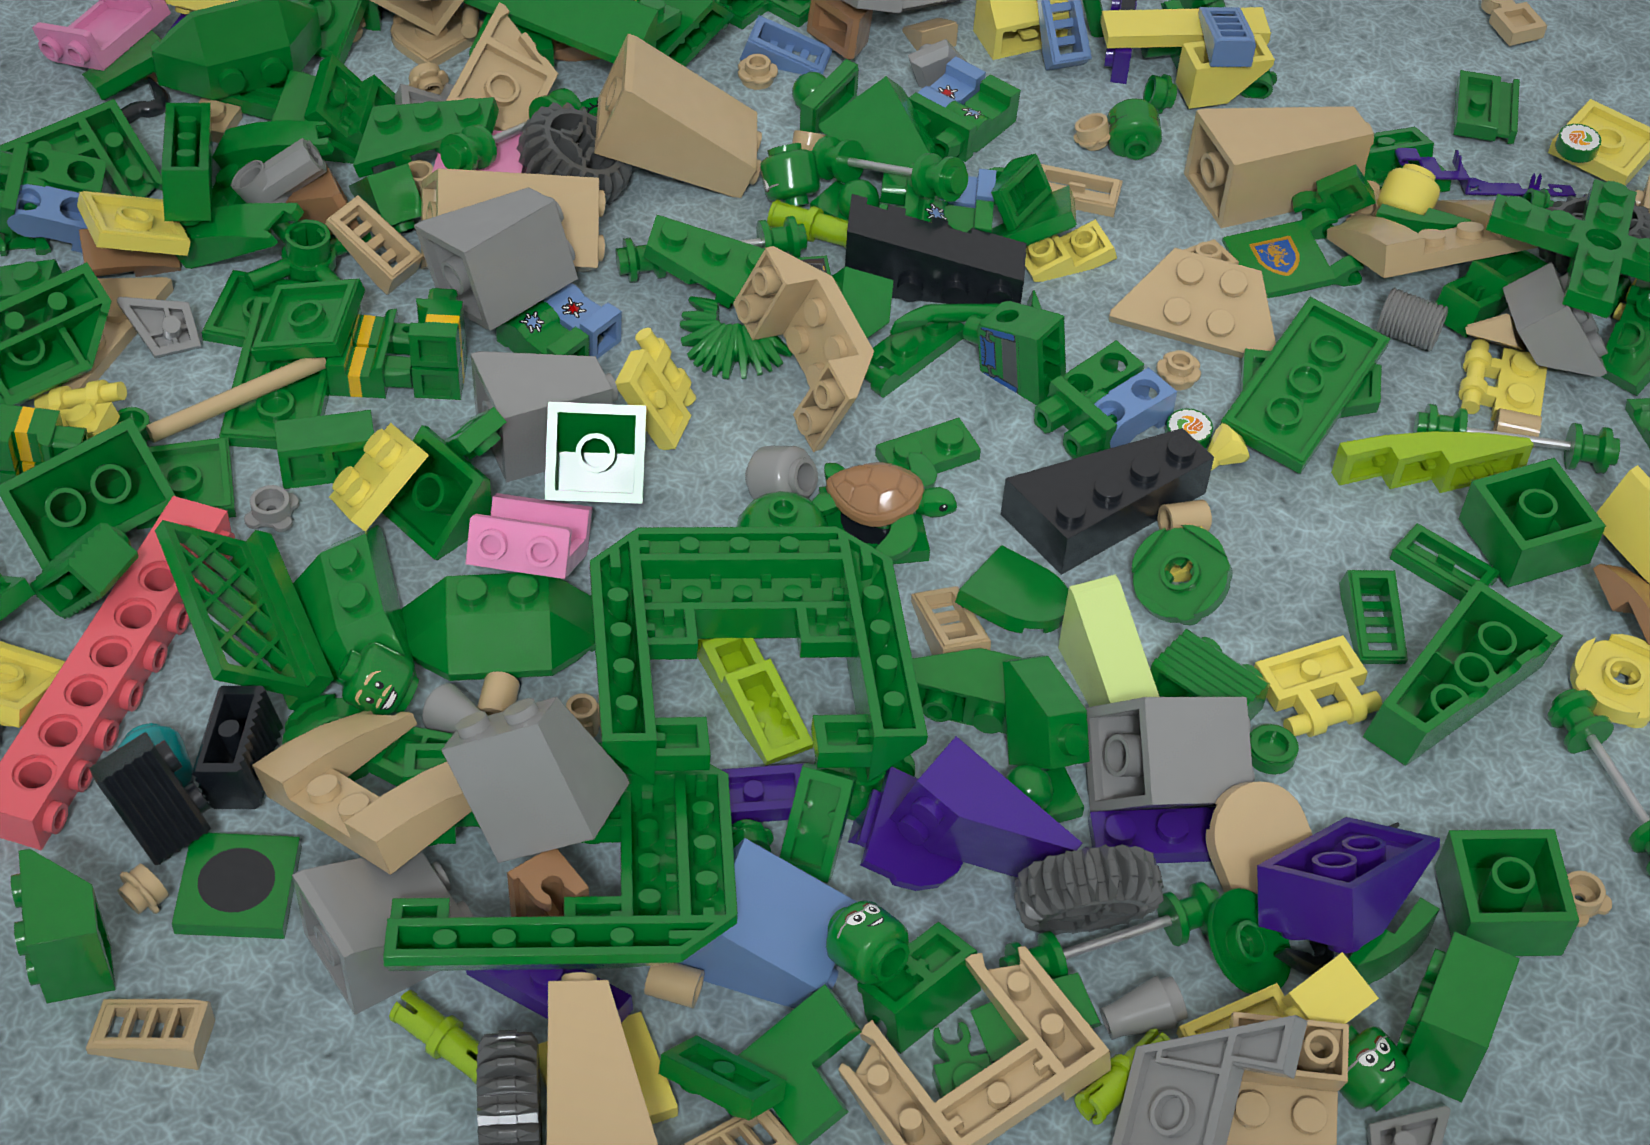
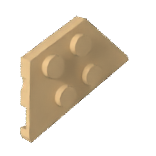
M500 2L446 101L494 97L499 108L494 130L504 131L529 119V106L535 98L548 95L558 76V72L547 58L538 53L536 44L526 32L521 34L508 17L510 11Z
M1174 248L1111 309L1109 314V322L1239 358L1243 357L1245 348L1271 351L1276 345L1262 271L1179 248Z
M167 277L98 278L112 302L92 370L60 386L78 389L86 387L88 382L99 380L136 336V330L117 304L118 297L166 300L174 290L172 279Z

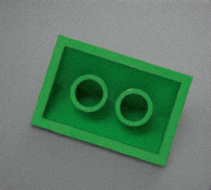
M132 417L0 484V497L42 570L49 566L48 563L53 561L56 555L61 553V549L98 524L107 523L109 526L126 533L160 515L171 498L175 496Z

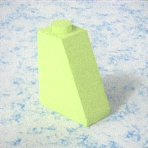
M1116 574L1069 586L1058 649L1089 707L1142 697H1160L1121 583Z

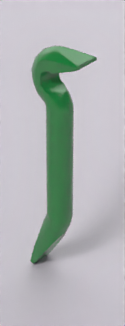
M1033 290L1027 301V306L1042 309L1037 294ZM1000 304L924 305L898 318L894 322L890 334L902 333L930 322H966L972 315L985 318Z

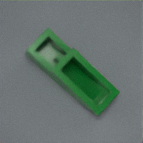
M1527 250L1473 260L1466 276L1444 285L1436 301L1438 305L1441 304L1444 307H1448V314L1444 324L1465 338L1469 337L1470 335L1466 333L1465 327H1468L1467 325L1496 317L1509 307L1502 289L1503 287L1540 269L1548 263Z

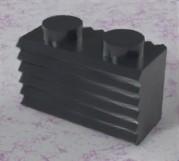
M221 686L217 691L191 774L196 777L195 782L199 783L198 788L202 789V794L206 796L205 799L213 809H257L261 806L259 799L264 797L262 793L264 789L252 765L275 750L274 748L279 745L277 739L281 737L279 731L284 728L263 686Z
M145 731L89 767V770L99 788L153 864L161 865L164 859L171 858L174 853L180 852L183 847L189 846L192 841L199 840L201 835L209 833L211 827L202 813L211 807L194 781L186 786H183L174 772L183 766L167 742L163 740L155 745Z

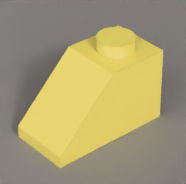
M1253 34L1256 48L1251 67H1210L1204 41L1183 43L1175 83L1189 109L1228 104L1273 67L1275 59L1261 34Z
M1342 952L1281 1000L1288 1008L1283 1012L1284 1017L1297 1015L1306 1020L1346 1024L1379 998Z

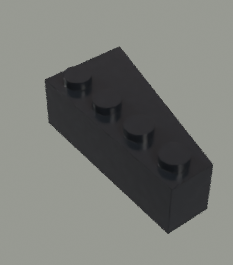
M852 194L847 228L845 267L894 280L892 298L902 299L907 302L926 301L946 304H1001L1005 301L1021 304L1027 243L971 228L968 232L953 229L948 225L949 221L932 216L930 222L905 215V208L888 204L887 209L868 205L866 197Z
M1183 428L1008 477L1005 479L1000 515L1062 575L1158 521V510L1161 505L1193 501L1204 495L1207 490L1214 456Z

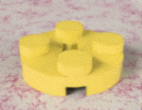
M1611 634L1609 640H1602L1594 643L1596 638L1585 642L1579 649L1570 670L1572 689H1577L1578 691L1589 690L1597 699V705L1593 710L1595 715L1607 716L1611 722L1627 725L1631 728L1646 726L1650 721V645L1640 638L1626 634ZM1619 673L1629 677L1628 684L1630 685L1622 684L1614 678H1617Z

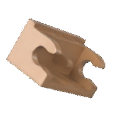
M558 849L541 852L507 872L511 917L564 916V897L589 896V887Z

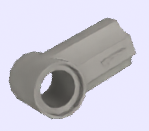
M301 138L265 163L255 160L243 166L235 174L231 186L246 203H286L292 193L326 173V163L312 142Z

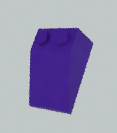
M957 736L921 775L890 816V819L897 824L899 832L905 839L915 845H922L930 853L1016 878L1020 871L1030 866L1033 862L1044 861L1047 856H1057L1064 854L1066 851H1077L1083 844Z
M1345 817L1257 865L1258 927L1280 932V935L1285 939H1307L1326 944L1328 949L1334 952H1356L1363 945L1384 933L1438 852L1440 838Z

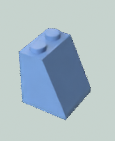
M744 838L733 849L738 912L737 924L680 964L704 970L705 982L795 1009L824 984L831 989L834 987L839 971L833 968L835 963L827 955L826 939L828 924L832 916L839 909L848 907L857 901Z

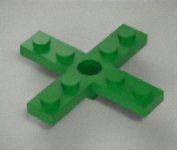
M1594 179L1588 193L1582 220L1576 219L1566 211H1551L1532 205L1522 197H1507L1497 194L1486 226L1487 231L1570 257L1567 269L1569 276L1562 301L1563 305L1607 319L1614 304L1620 273L1650 283V238L1639 239L1628 235L1637 192L1629 190L1625 185L1615 181L1604 182Z

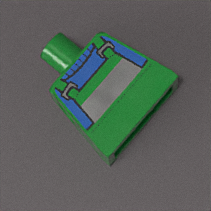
M1005 301L985 318L972 315L966 321L963 328V338L979 346L980 371L1033 404L1038 405L1048 397L1051 380L1060 375L1063 377L1066 374L1065 322L1063 315L1012 301Z

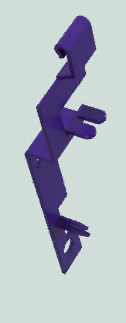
M1397 148L1395 150V155L1401 166L1408 164L1407 160L1418 161L1419 165L1431 171L1436 176V179L1459 180L1466 195L1501 194L1523 196L1530 188L1538 191L1541 190L1539 189L1542 180L1541 173L1537 177L1536 184H1534L1536 179L1535 173L1532 175L1528 189H1522L1519 183H1488L1477 178H1470L1462 164V156L1459 155V150H1455L1452 161L1456 171H1441L1435 157H1420L1416 148ZM1548 184L1549 189L1547 190L1550 196L1576 197L1571 185ZM1478 187V190L1471 191V188ZM1554 188H1559V189H1561L1563 192H1556V191H1554L1553 189H1554Z

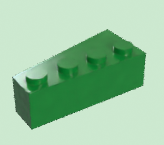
M1476 580L1383 702L1362 737L1407 766L1540 669L1563 635L1484 583Z

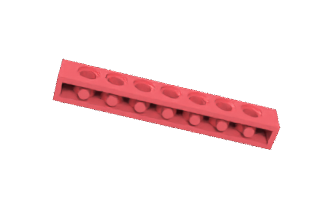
M176 496L171 498L137 550L138 559L117 581L0 761V838L42 850L50 836L58 834L63 829L68 817V807L78 792H84L92 781L93 776L89 767L96 764L103 751L108 752L113 748L118 738L119 725L128 711L133 712L139 706L143 696V686L152 672L157 673L163 667L167 657V647L176 634L181 635L186 630L190 619L155 529L162 520L235 538L234 533L231 532L228 512L226 510ZM180 543V545H182L186 550H188V551H189L191 554H193L196 558H199V556L196 555V554H195L192 550H190L187 546H185L184 544H181V543ZM222 554L228 560L231 557L229 555ZM204 562V564H205L208 568H210L213 572H215V569H214V568H212L209 564H207L206 562ZM194 577V580L208 592L210 591V589Z

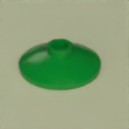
M1237 888L1219 895L1210 908L1207 923L1210 947L1218 966L1231 983L1247 994L1251 995L1278 983L1281 989L1289 977L1291 967L1274 955L1285 948H1291L1289 939L1283 938L1280 932L1258 927V894L1250 890Z

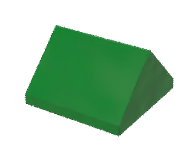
M421 425L412 441L429 456L382 513L434 560H439L468 541L470 518L474 514L491 516L490 479L463 456L459 455L428 426Z

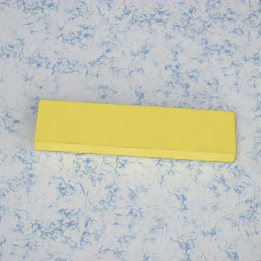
M1263 7L1241 8L1253 34H1261L1268 45L1271 32ZM1199 9L1102 11L1100 23L1108 49L1182 47L1183 43L1204 41L1198 15Z

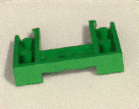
M115 99L0 145V151L13 153L14 144L17 141L29 144V149L45 148L107 160L104 177L117 195L146 198L154 188L162 190L161 174ZM0 182V188L5 189L6 183ZM14 231L12 235L0 232L1 256H7L8 250L35 249L36 255L51 253L50 246L44 237H25Z
M277 120L255 122L226 129L212 156L221 170L216 175V182L212 188L211 221H202L200 224L193 226L182 225L191 241L188 256H175L185 268L193 269L270 248L278 243L271 234L270 228L273 225L288 221L297 222L303 216L304 211L298 203H246L232 189V179L243 166L251 161L260 160L265 163L301 138L307 141L310 140L318 149L321 157L332 154L334 145L329 138L319 139V137L326 136L332 132L327 123L322 121Z

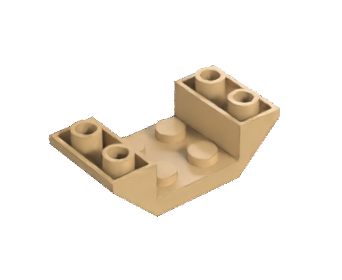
M774 246L766 247L733 305L739 320L744 323L752 340L784 335L787 346L797 359L810 387L793 413L798 430L805 436L810 448L815 452L824 447L856 400L874 350L833 276Z
M1233 1012L1229 1028L1283 1017ZM1306 1020L1308 1022L1294 1079L1244 1070L1226 1145H1337L1338 1091L1348 1082L1349 1024Z

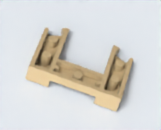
M1438 200L1434 209L1471 220V222L1459 223L1456 228L1445 230L1425 229L1417 233L1402 224L1382 217L1359 214L1352 215L1346 218V222L1327 229V239L1383 278L1537 248V246L1486 230L1495 200Z
M363 711L320 725L288 741L252 765L267 797L390 875L472 811L448 762H444L416 775L380 797L348 778L353 772L417 725L413 713L399 712L396 715H374L372 711Z
M1025 946L1018 947L1020 965L987 970L984 964L983 953L972 954L965 959L967 968L1019 1040L1020 1046L935 1103L873 1020L865 1024L860 1033L861 1039L871 1045L856 1072L843 1063L838 1070L841 1078L885 1145H987L1059 1095L1066 1101L1111 1071L1110 1050Z

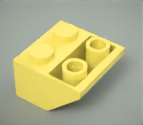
M976 0L973 32L992 60L1042 49L1037 0ZM1050 0V4L1068 2V0ZM1069 11L1052 14L1053 21L1070 18ZM1068 29L1056 31V36H1067Z

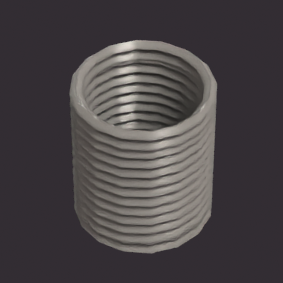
M1395 287L1390 291L1378 319L1376 331L1381 332L1383 335L1386 334L1390 338L1394 337L1395 340L1398 339L1404 343L1407 342V344L1411 343L1412 346L1415 345L1420 347V349H1427L1430 352L1441 333L1448 314V307H1444L1441 304L1438 305L1437 302H1429L1428 299H1421L1420 296H1412L1411 293L1408 294V292L1403 290H1397Z

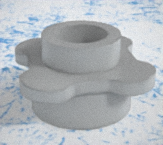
M276 485L258 488L250 497L251 511L244 516L245 524L251 529L268 527L273 528L277 532L289 530L293 525L292 511L299 506L298 497Z

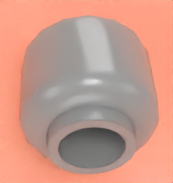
M771 445L759 448L752 455L745 471V481L753 499L766 493L777 491L793 492L809 499L817 486L818 471L815 463L804 449L797 446Z

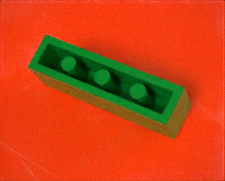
M166 103L161 166L164 221H179L184 226H193L200 224L202 221H211L213 173L211 103Z

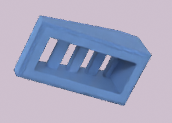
M1037 0L1042 52L1046 71L1084 65L1091 60L1092 56L1081 0H1068V2L1050 4V0ZM1069 11L1070 18L1053 21L1052 14ZM1071 28L1070 36H1056V31ZM1073 45L1072 53L1060 54V47Z
M1199 7L1198 15L1210 67H1251L1256 42L1241 8Z
M758 15L740 60L752 54H763L771 60V64L777 65L778 70L802 75L811 71L823 75L833 49ZM792 51L801 52V53H800V55L798 56V55L793 54ZM809 54L817 56L814 63L807 60Z

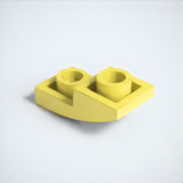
M1095 219L1060 238L1056 234L1026 246L1025 268L1034 282H1043L1097 268L1117 259L1114 246Z

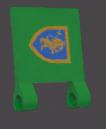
M1331 208L1321 209L1304 220L1222 238L1226 250L1239 261V265L1262 271L1267 298L1285 296L1330 285L1345 287L1362 283V276L1358 270L1364 269L1363 263L1348 255L1329 266L1315 240L1326 239L1327 229L1334 227L1332 223L1338 222V216Z

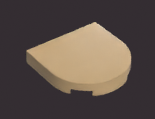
M458 7L438 36L397 14L393 17V24L390 30L391 40L395 48L418 65L425 62L440 65L472 46L476 36L466 38L462 35L463 8ZM481 20L478 21L477 34L483 24Z
M1258 781L1234 785L1220 795L1215 803L1216 808L1212 815L1210 829H1206L1205 837L1207 850L1223 891L1226 892L1240 888L1258 894L1257 865L1313 834L1302 807L1290 792L1274 783Z

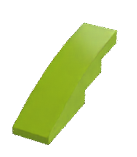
M1432 431L1382 435L1339 443L1331 473L1339 486L1382 476L1389 489L1432 480L1439 493L1469 487L1471 482L1477 479L1526 466L1534 444L1527 437L1482 432Z
M754 638L698 639L697 657L731 717L766 766L813 748V741L771 658L764 660Z

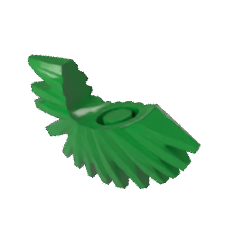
M695 296L689 297V303L698 311H684L681 316L684 321H680V328L692 333L682 337L681 343L682 346H694L687 353V357L689 360L695 359L693 364L696 367L704 364L702 372L706 373L713 367V377H717L722 371V378L729 380L735 363L739 362L741 379H747L750 363L757 375L760 376L763 375L761 367H764L768 372L773 371L770 362L777 367L783 364L779 354L787 357L793 355L788 346L778 336L752 340L744 324H721L718 300Z

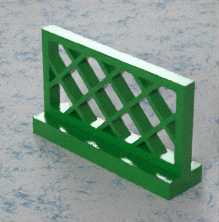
M162 520L155 529V533L213 680L241 686H263L266 691L282 694L288 709L294 711L304 702L319 697L334 678L272 534L255 530L247 541ZM180 543H181V544H184L185 546H187V547H188L190 550H192L196 555H198L199 558H196L193 554H191L188 550H186L182 545H180ZM222 554L233 556V558L229 561ZM204 562H206L207 564H209V565H210L212 568H214L218 573H220L223 577H225V578L227 579V581L225 582V581H224L221 577H219L215 572H213L210 568H208V567L204 564ZM194 577L197 580H199L202 584H204L208 589H210L214 594L211 595L207 590L200 586L194 580ZM232 585H234L235 587H237V588L239 589L240 593H239L238 591H236V590L232 587ZM221 598L224 602H226L230 607H232L243 617H238L229 608L222 604L218 599ZM208 613L217 621H219L222 625H224L229 631L226 632L213 620H211ZM248 621L254 625L256 631L247 624ZM236 635L250 648L257 652L258 655L255 656L251 651H249L240 642L233 638V636ZM224 652H226L230 657H232L242 666L229 664L226 660ZM263 658L270 663L271 668L262 661Z

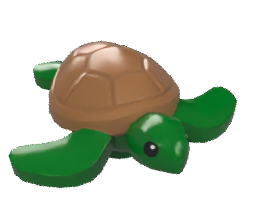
M910 452L907 455L909 470L884 462L866 463L846 469L837 463H826L824 465L827 493H820L812 500L824 516L840 510L851 520L859 524L890 529L889 534L876 547V550L892 558V561L905 556L915 546L918 536V528L914 518L915 514L936 518L946 516L957 510V502L954 495L945 488L934 487L937 472L932 462L925 455L916 452Z

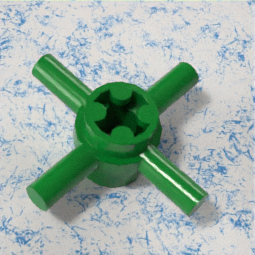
M308 219L292 224L284 222L273 225L270 228L285 244L282 248V259L245 273V281L251 290L288 277L289 280L304 283L341 280L333 272L336 268V257L348 251L337 237L331 239L330 230L322 222ZM370 232L361 238L365 243L372 239Z

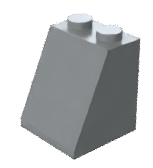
M529 187L432 217L414 225L435 288L455 289L458 293V300L463 301L464 316L489 331L578 279L573 263L575 252L566 239L561 223L564 216L559 204L552 197H547Z
M487 351L471 353L476 415L495 407L506 420V423L496 431L501 439L491 447L506 483L545 472L548 402L613 404L614 401H618V390L611 373L604 374L596 356Z
M558 697L536 703L533 698H526L513 703L503 712L489 716L484 711L470 714L456 724L455 733L442 748V752L498 863L595 839L629 784L621 768Z
M1142 697L1086 708L1090 762H1087L1090 812L1216 806L1217 799L1227 789L1240 783L1255 781L1252 768L1251 724L1248 716L1247 697Z
M422 851L391 875L365 858L304 869L292 875L304 933L354 1015L439 972L389 971L384 967L383 954L387 918H390L392 898H450V918L473 917L472 912L464 901L455 903L448 892L451 890L450 883L441 865L437 861L430 864Z

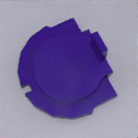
M890 767L886 771L881 792L875 789L870 792L866 808L853 821L848 843L857 844L865 848L860 866L889 878L892 885L913 891L938 888L958 873L963 862L930 853L922 845H915L902 836L897 824L890 819V816L918 778Z

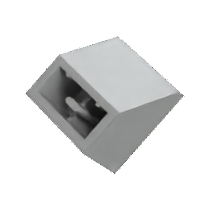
M1551 262L1502 288L1517 332L1537 365L1595 377L1607 374L1601 356L1607 354L1608 350L1598 333L1599 328L1592 314L1562 304L1569 276L1568 273L1560 277Z

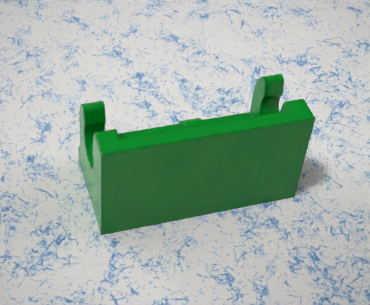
M371 410L275 421L277 453L283 488L291 489L334 483L335 479L345 468L349 466L354 467L365 454L364 446L374 434Z
M939 921L908 944L910 950L908 961L895 978L873 985L857 983L858 992L862 994L867 1021L873 1020L876 1025L883 1021L887 1028L886 1035L889 1043L900 1054L981 991V986L967 968L965 961L970 955L977 954V950Z

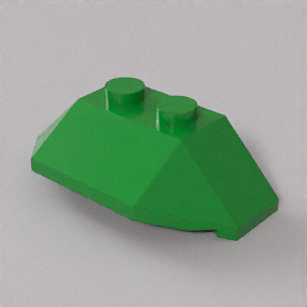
M237 0L192 11L173 26L162 40H157L150 46L157 82L160 86L210 100L286 82L290 70L301 72L322 46L318 10L316 6L308 3L304 4L298 0Z
M87 262L0 301V404L18 406L92 370L112 301Z
M379 525L368 528L366 532L361 531L333 543L322 551L293 583L333 675V682L343 686L344 681L337 678V673L350 650L359 653L366 645L374 642L380 643L409 658L414 666L413 676L417 677L382 529Z
M527 573L446 576L401 609L413 660L423 668L448 681L485 679L486 675L491 672H505L515 678L553 676L578 661L588 651H595L591 596L561 578Z

